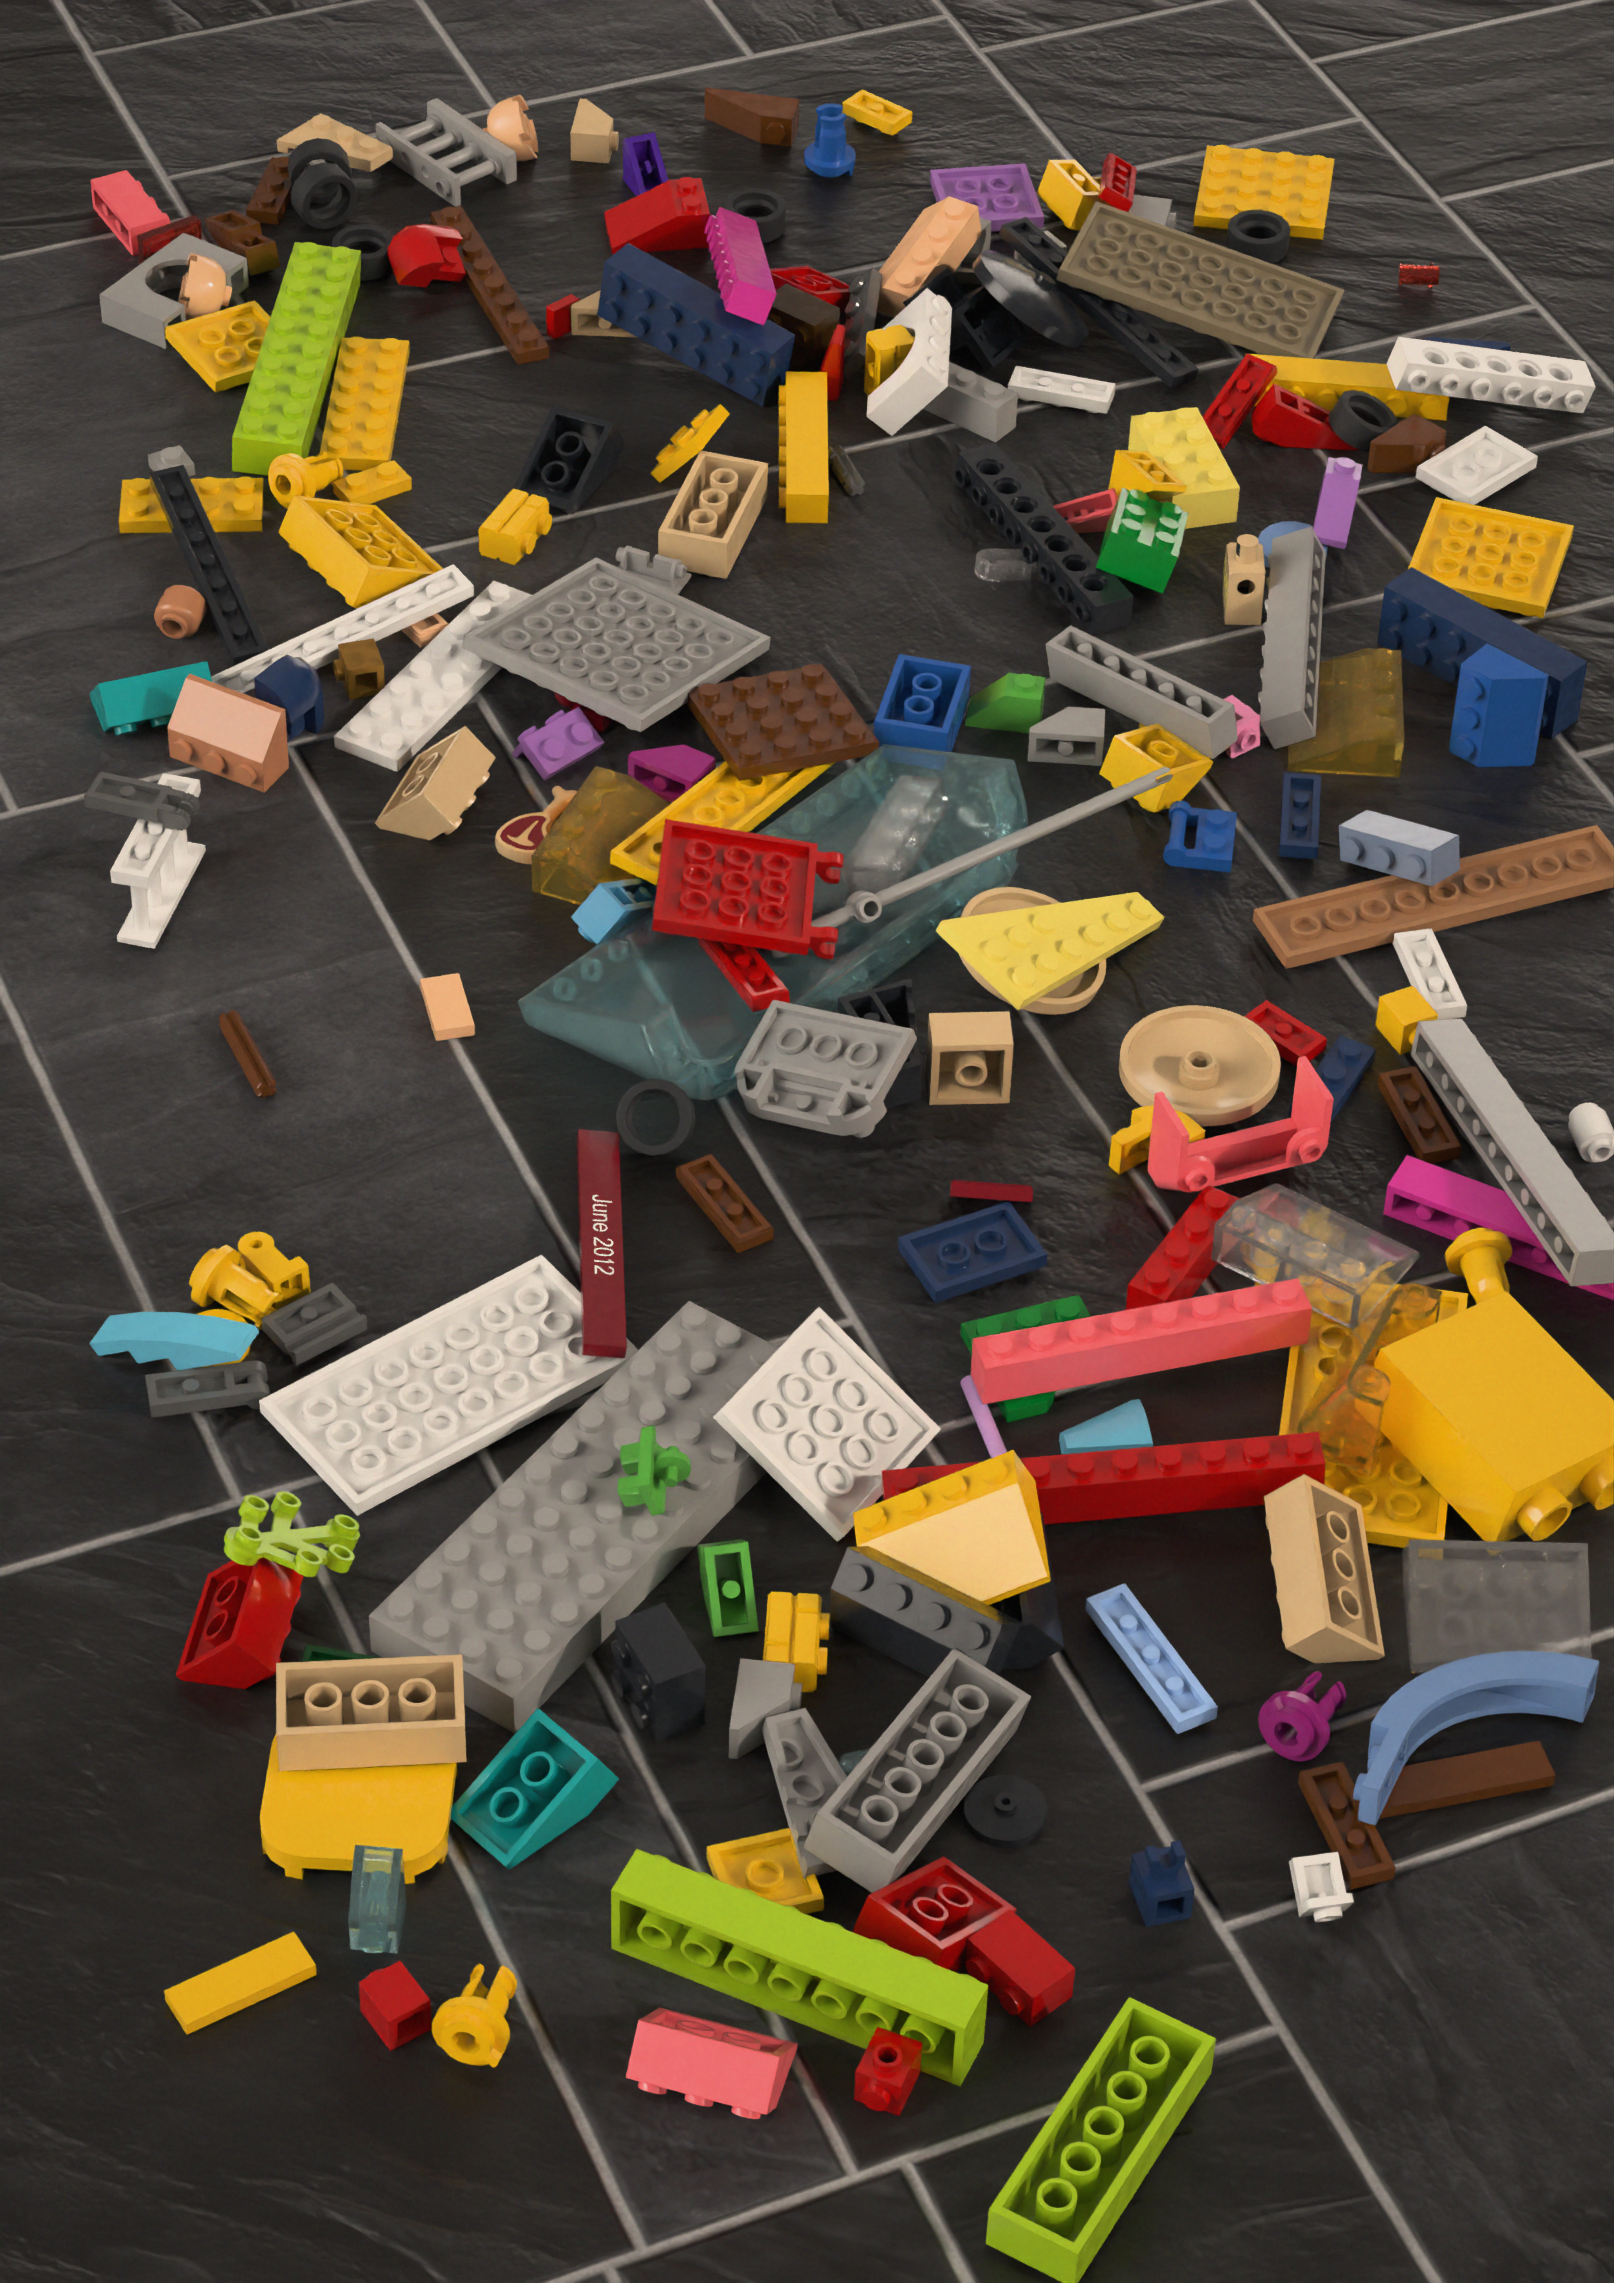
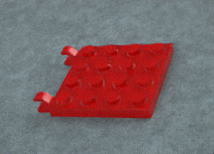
M665 819L652 931L800 955H807L810 948L816 956L822 959H834L835 945L826 944L825 942L837 943L838 929L829 926H811L815 873L826 883L838 884L840 881V870L830 867L843 868L844 855L839 852L817 851L818 844Z

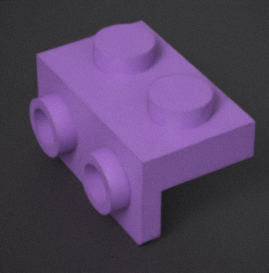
M577 707L566 714L563 710L558 711L545 722L546 726L539 730L536 726H532L524 731L517 738L520 743L514 749L512 755L516 760L526 755L545 781L600 749L604 741L581 709Z

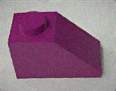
M686 745L632 751L628 755V785L673 803L716 769V757Z

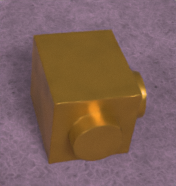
M374 638L338 644L339 659L333 660L334 674L337 682L343 681L349 700L377 695L385 687L384 664Z

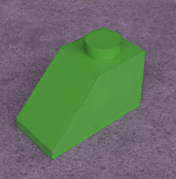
M1006 674L970 698L965 726L1029 734L1030 727L1041 722L1045 677L1032 676L1030 674Z
M738 1539L697 1545L702 1590L713 1636L719 1637L759 1631L748 1542Z

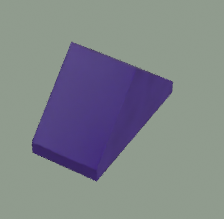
M655 132L623 140V180L635 196L668 181Z

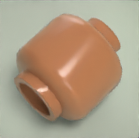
M173 585L168 587L162 594L155 608L154 619L162 633L170 638L191 637L198 631L206 615L207 605L202 595L194 588L185 585Z

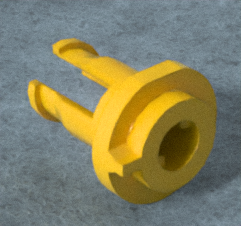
M326 451L319 453L317 457L310 456L304 459L294 453L280 455L271 462L268 471L271 492L277 501L287 509L294 495L314 498L317 491L324 489L328 484L333 486V481L343 477V466L340 459L337 458L323 463L327 458Z
M1475 1228L1459 1235L1446 1250L1445 1261L1451 1273L1463 1276L1466 1279L1469 1291L1476 1304L1505 1291L1509 1293L1510 1285L1504 1270V1264L1512 1255V1246L1508 1236L1500 1231H1493L1490 1228Z
M226 1244L219 1249H210L199 1260L191 1274L189 1285L192 1287V1301L201 1307H206L217 1301L230 1311L250 1319L255 1323L256 1328L262 1330L261 1318L277 1311L271 1305L276 1301L279 1302L283 1298V1294L279 1291H271L261 1279L239 1266L241 1254Z
M478 1964L471 1972L470 1982L464 1988L461 1996L447 2000L437 2010L432 2022V2034L438 2046L457 2061L478 2066L489 2064L494 2068L498 2065L509 2043L510 2029L504 2016L508 2009L509 1999L513 1997L517 1990V1980L509 1968L502 1965L488 1991V1988L481 1981L485 1971L484 1966Z

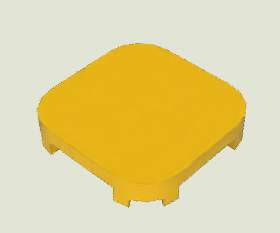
M275 1735L271 1745L260 1812L263 1854H267L270 1860L284 1868L285 1876L303 1880L304 1868L396 1873V1885L415 1883V1875L431 1869L437 1862L443 1864L447 1855L455 1779L458 1777L457 1763L279 1771L277 1737Z

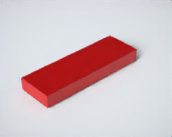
M1247 353L1202 417L1219 449L1223 450L1276 376L1278 373L1276 365Z

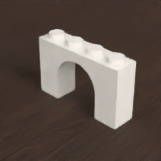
M928 288L883 328V330H886V327L902 325L911 336H915L913 346L900 367L868 396L866 417L891 436L948 387L952 307L944 297L936 296Z

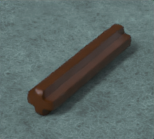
M231 1010L228 1013L223 1012L219 1016V1027L254 1092L260 1098H265L267 1095L273 1096L277 1091L275 1087L276 1080L240 1014L235 1010Z

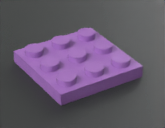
M1025 163L930 170V183L936 202L950 196L978 206L979 217L992 221L991 233L999 232L1003 224L1027 217L1038 228H1043L1044 215Z

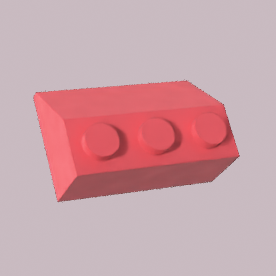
M659 2007L638 2020L626 2078L639 2081L638 2088L650 2093L666 2094L667 2089L685 2093V2100L689 2103L711 2107L715 2101L731 2105V2112L745 2118L759 2119L761 2114L767 2115L776 2108L795 2057L798 2043Z

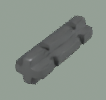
M836 445L834 448L829 446L828 464L832 467L833 472L847 494L850 496L863 494L865 482L843 447L840 445Z

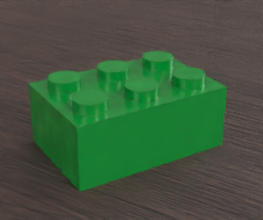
M1122 488L1107 523L1096 568L1163 594L1179 556L1188 513L1184 512L1174 503H1161L1153 500L1140 490Z

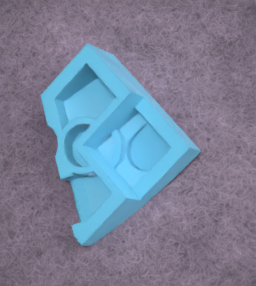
M1140 1399L1128 1401L1060 1432L1059 1435L1062 1454L1153 1446L1149 1423Z

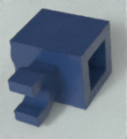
M1180 1840L1172 1841L1169 1847L1155 1848V1845L1146 1847L1142 1852L1132 1854L1129 1885L1146 1927L1191 1918L1195 1889L1184 1864L1186 1854Z

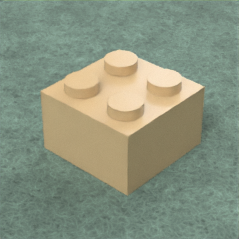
M1009 1011L929 1013L926 1058L929 1105L999 1104L1010 1102L1014 1043Z

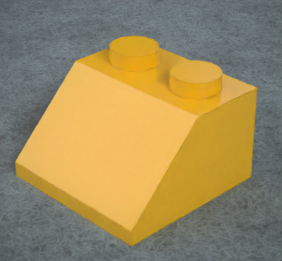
M1157 723L1115 735L1099 774L1109 780L1113 788H1117L1160 768H1170L1169 772L1156 777L1157 780L1166 775H1173L1170 781L1133 797L1139 801L1138 803L1143 809L1155 813L1168 809L1175 801H1181L1208 772L1213 761Z

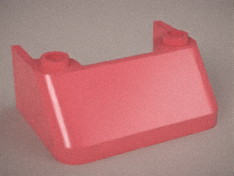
M1299 1057L1291 1118L1189 1143L1190 1134L1163 1091L1155 1093L1148 1173L1155 1185L1160 1189L1196 1192L1203 1190L1208 1185L1215 1187L1314 1162L1322 1156L1328 1145L1334 1098L1307 1057Z

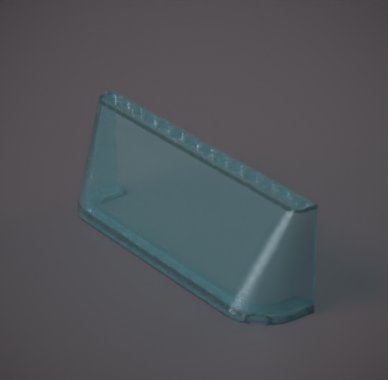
M883 744L756 834L818 844L817 851L839 852L844 855L843 868L830 867L840 870V881L838 884L826 883L815 873L813 921L845 907L849 896L856 891L864 890L877 893L1028 827L1025 796L1014 760ZM1019 847L883 906L880 916L872 922L865 923L853 919L835 927L838 929L837 943L825 942L826 944L835 945L834 959H822L816 956L810 948L807 955L791 953L786 958L773 959L768 955L766 949L754 948L789 990L791 1004L837 1013L838 997L872 989L941 938L936 932L941 920L960 918L968 902L979 893L993 888L1006 887L1019 866V863L1015 861ZM654 906L518 1000L523 1018L530 1027L647 1080L660 1079L672 1082L684 1090L689 1098L698 1100L721 1098L738 1088L737 1078L734 1074L736 1064L767 1009L752 1012L698 943V938L652 931Z

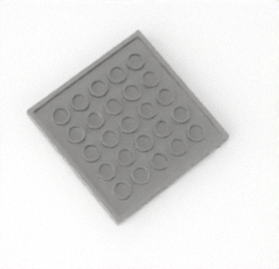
M594 558L464 635L463 649L478 655L483 660L491 661L507 669L510 673L527 678L542 688H548L565 696L569 701L584 705L601 716H607L622 723L628 729L642 732L687 703L688 693L706 683L716 684L768 651L771 637L599 558Z

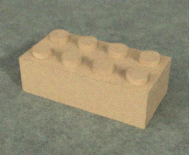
M700 451L658 531V555L681 560L682 564L687 566V571L727 579L767 499L768 463Z
M462 1654L276 1663V1737L279 1771L467 1762Z

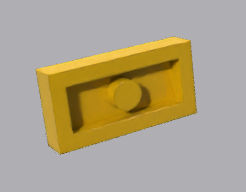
M863 89L843 102V114L856 119L858 122L870 125L885 134L893 136L912 123V111Z
M395 460L333 481V493L341 501L372 504L412 489L411 477Z

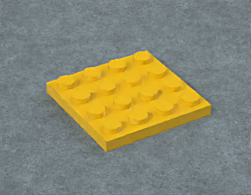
M1207 145L1193 226L1228 230V224L1236 214L1247 210H1264L1282 216L1289 223L1290 236L1323 240L1334 159L1321 155L1303 156L1294 155L1291 152L1275 153L1261 151L1256 148L1237 149L1226 145Z
M1436 497L1409 568L1413 567L1487 608L1511 611L1528 617L1544 618L1572 538L1574 526Z

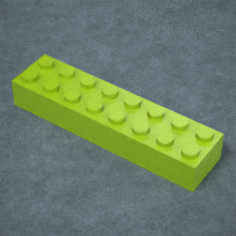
M639 1849L635 1850L611 1889V1949L864 2049H867L877 2027L923 2042L921 2071L960 2087L984 2043L988 1985L979 1982L970 1975L958 1974L935 1965L924 1957L909 1955L889 1947L880 1940L868 1939L845 1930L839 1924L824 1922L801 1913L793 1906L778 1904L758 1896L749 1889H739L716 1880L705 1872L693 1871L671 1862L664 1856L652 1855Z

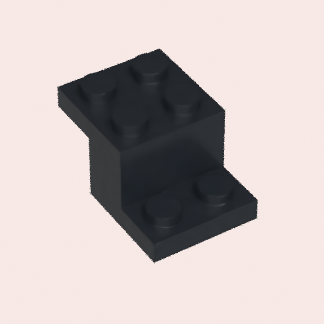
M948 267L939 271L903 302L905 307H907L926 288L936 296L944 297L952 307L950 353L966 344L985 372L994 368L1029 337L1019 319L997 301L983 285L966 294Z

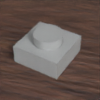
M180 445L167 447L161 451L148 454L149 467L153 472L184 465L189 476L195 475L194 462Z

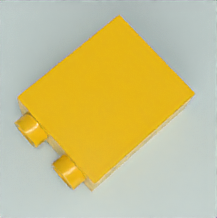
M1507 1291L1379 1350L1358 1407L1491 1549L1523 1533H1526L1533 1541L1543 1540L1564 1524L1572 1509L1588 1501L1597 1510L1605 1509L1614 1504V1400Z

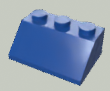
M1488 643L1461 663L1448 751L1477 767L1531 766L1535 763L1549 675Z

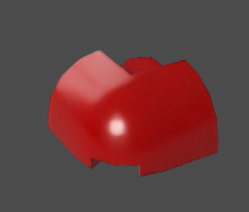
M417 224L406 226L395 234L387 251L398 285L427 287L432 279L461 282L466 275V271L457 246L463 240L459 231L450 226Z

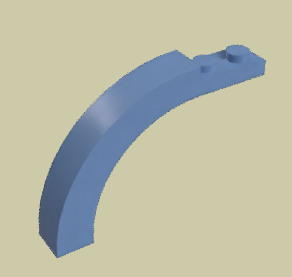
M1497 1652L1459 1659L1438 1666L1411 1680L1386 1701L1371 1723L1368 1749L1369 1759L1367 1764L1368 1773L1361 1772L1359 1774L1353 1793V1799L1360 1801L1358 1821L1376 1825L1395 1783L1411 1754L1429 1737L1453 1724L1472 1718L1502 1713L1543 1714L1583 1723L1595 1695L1599 1661L1554 1652Z

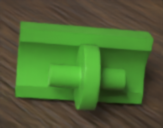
M654 1425L641 1428L640 1442L622 1445L620 1450L621 1465L626 1474L638 1473V1475L619 1478L617 1491L625 1507L646 1504L652 1516L664 1514L666 1486L675 1487L678 1482L689 1477L691 1461L687 1455L679 1452V1448L676 1446H669L667 1449L661 1447L656 1442V1429Z

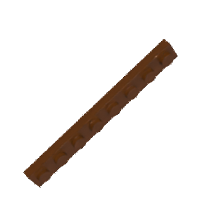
M449 206L442 210L430 212L432 225L453 227L459 231L463 238L457 249L466 271L464 278L516 364L548 359V344L462 206Z

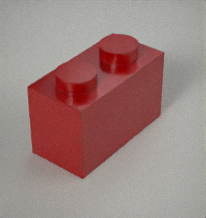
M1008 1909L967 1938L965 1968L969 1975L979 1982L987 1984L988 1989L999 1998L1004 2009L1011 2015L1019 2016L1029 2027H1032L1072 1997L1075 1967L1011 1909Z

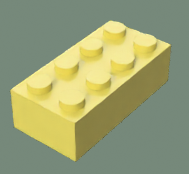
M1180 408L1173 411L1148 412L1142 415L1131 416L1128 450L1148 451L1186 485L1184 493L1158 502L1174 503L1184 512H1187L1188 517L1185 529L1236 522L1240 487L1198 408Z

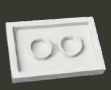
M1484 426L1417 466L1416 478L1454 501L1475 505L1536 468L1538 456Z

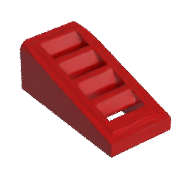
M838 324L832 334L818 371L827 372V400L837 401L839 399L844 382L845 328L844 325Z

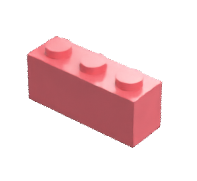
M127 170L90 180L94 210L132 256L161 249L169 244L168 232H171L172 228L168 215L161 212L154 198L146 194L140 181H136Z

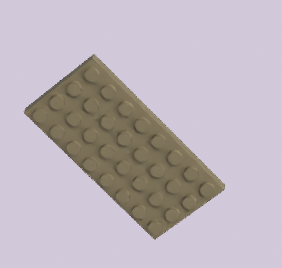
M1097 201L1065 257L1056 279L1072 288H1080L1097 294L1103 299L1122 303L1136 311H1144L1161 317L1167 322H1175L1189 327L1198 333L1217 337L1228 344L1239 345L1256 351L1259 355L1315 359L1345 291L1333 285Z

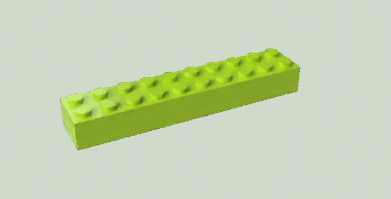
M312 242L294 243L232 436V471L268 476L271 462L280 455L294 453L303 459L309 456L337 363L341 339L345 336L360 287L361 250H353L343 246H322Z

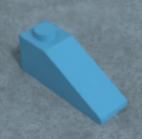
M642 878L599 883L571 918L579 925L578 931L589 942L596 943L597 945L614 942L653 919L657 886Z

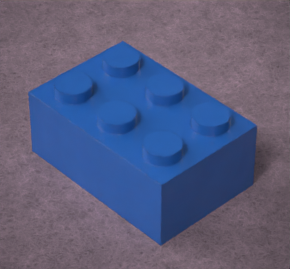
M899 654L874 721V735L879 741V752L873 756L892 761L922 764L928 767L946 768L969 702L971 666Z

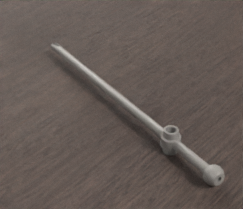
M1168 767L1160 768L877 893L864 890L856 891L849 896L845 907L813 920L811 926L835 928L853 919L865 923L872 922L880 916L882 907L1170 781L1173 775H1166L1157 780L1156 777L1169 772L1171 769ZM766 949L768 955L773 959L786 958L791 954Z

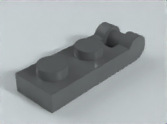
M246 1361L145 1375L151 1418L247 1405L253 1409H260L259 1400L271 1395L270 1388L266 1384L268 1379L265 1364L260 1361Z

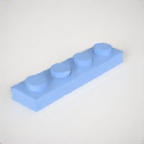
M1125 1583L1086 1598L1085 1610L1177 1734L1217 1718L1218 1706Z

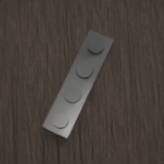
M871 268L863 276H857L852 281L848 290L850 297L845 309L847 316L844 325V377L847 379L865 364L866 334L874 330L882 274L874 268Z

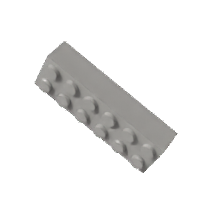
M954 1648L818 1811L803 1848L872 1893L897 1881L1017 1731L1031 1696Z

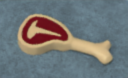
M555 786L552 789L554 800L542 812L520 815L505 823L495 836V846L498 853L510 860L523 864H536L546 859L549 854L550 843L548 834L551 832L552 823L565 809L581 803L580 792L564 790L560 786Z

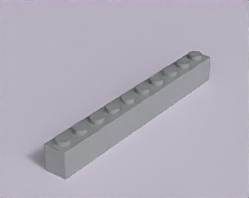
M1462 1018L1418 1021L1411 1056L1570 1286L1614 1283V1231L1609 1226L1606 1218L1602 1216L1594 1205L1589 1194L1584 1191L1574 1177L1572 1170L1567 1167L1559 1156L1556 1148L1544 1135L1539 1124L1534 1121L1523 1102L1512 1090L1507 1079L1502 1076L1491 1057L1487 1055L1477 1041L1476 1036L1472 1034Z

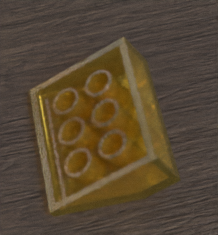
M1364 648L1320 662L1316 737L1288 745V771L1400 778L1404 749L1401 650Z
M596 766L532 854V891L581 905L599 883L639 878L610 864L611 850L670 804L633 777Z

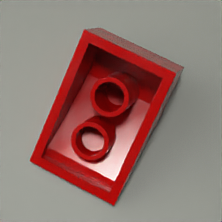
M683 177L679 180H668L604 212L612 254H615L627 243L643 252L710 247L707 242L708 234H705V227L710 217V212L701 178Z
M809 266L770 269L775 290L788 284L840 308V314L849 303L850 293L848 290L850 284Z
M943 1856L869 1894L852 1932L868 1939L880 1940L891 1948L915 1957H924L935 1965L957 1972L966 1963L967 1938L1008 1909L1015 1913L1016 1908Z

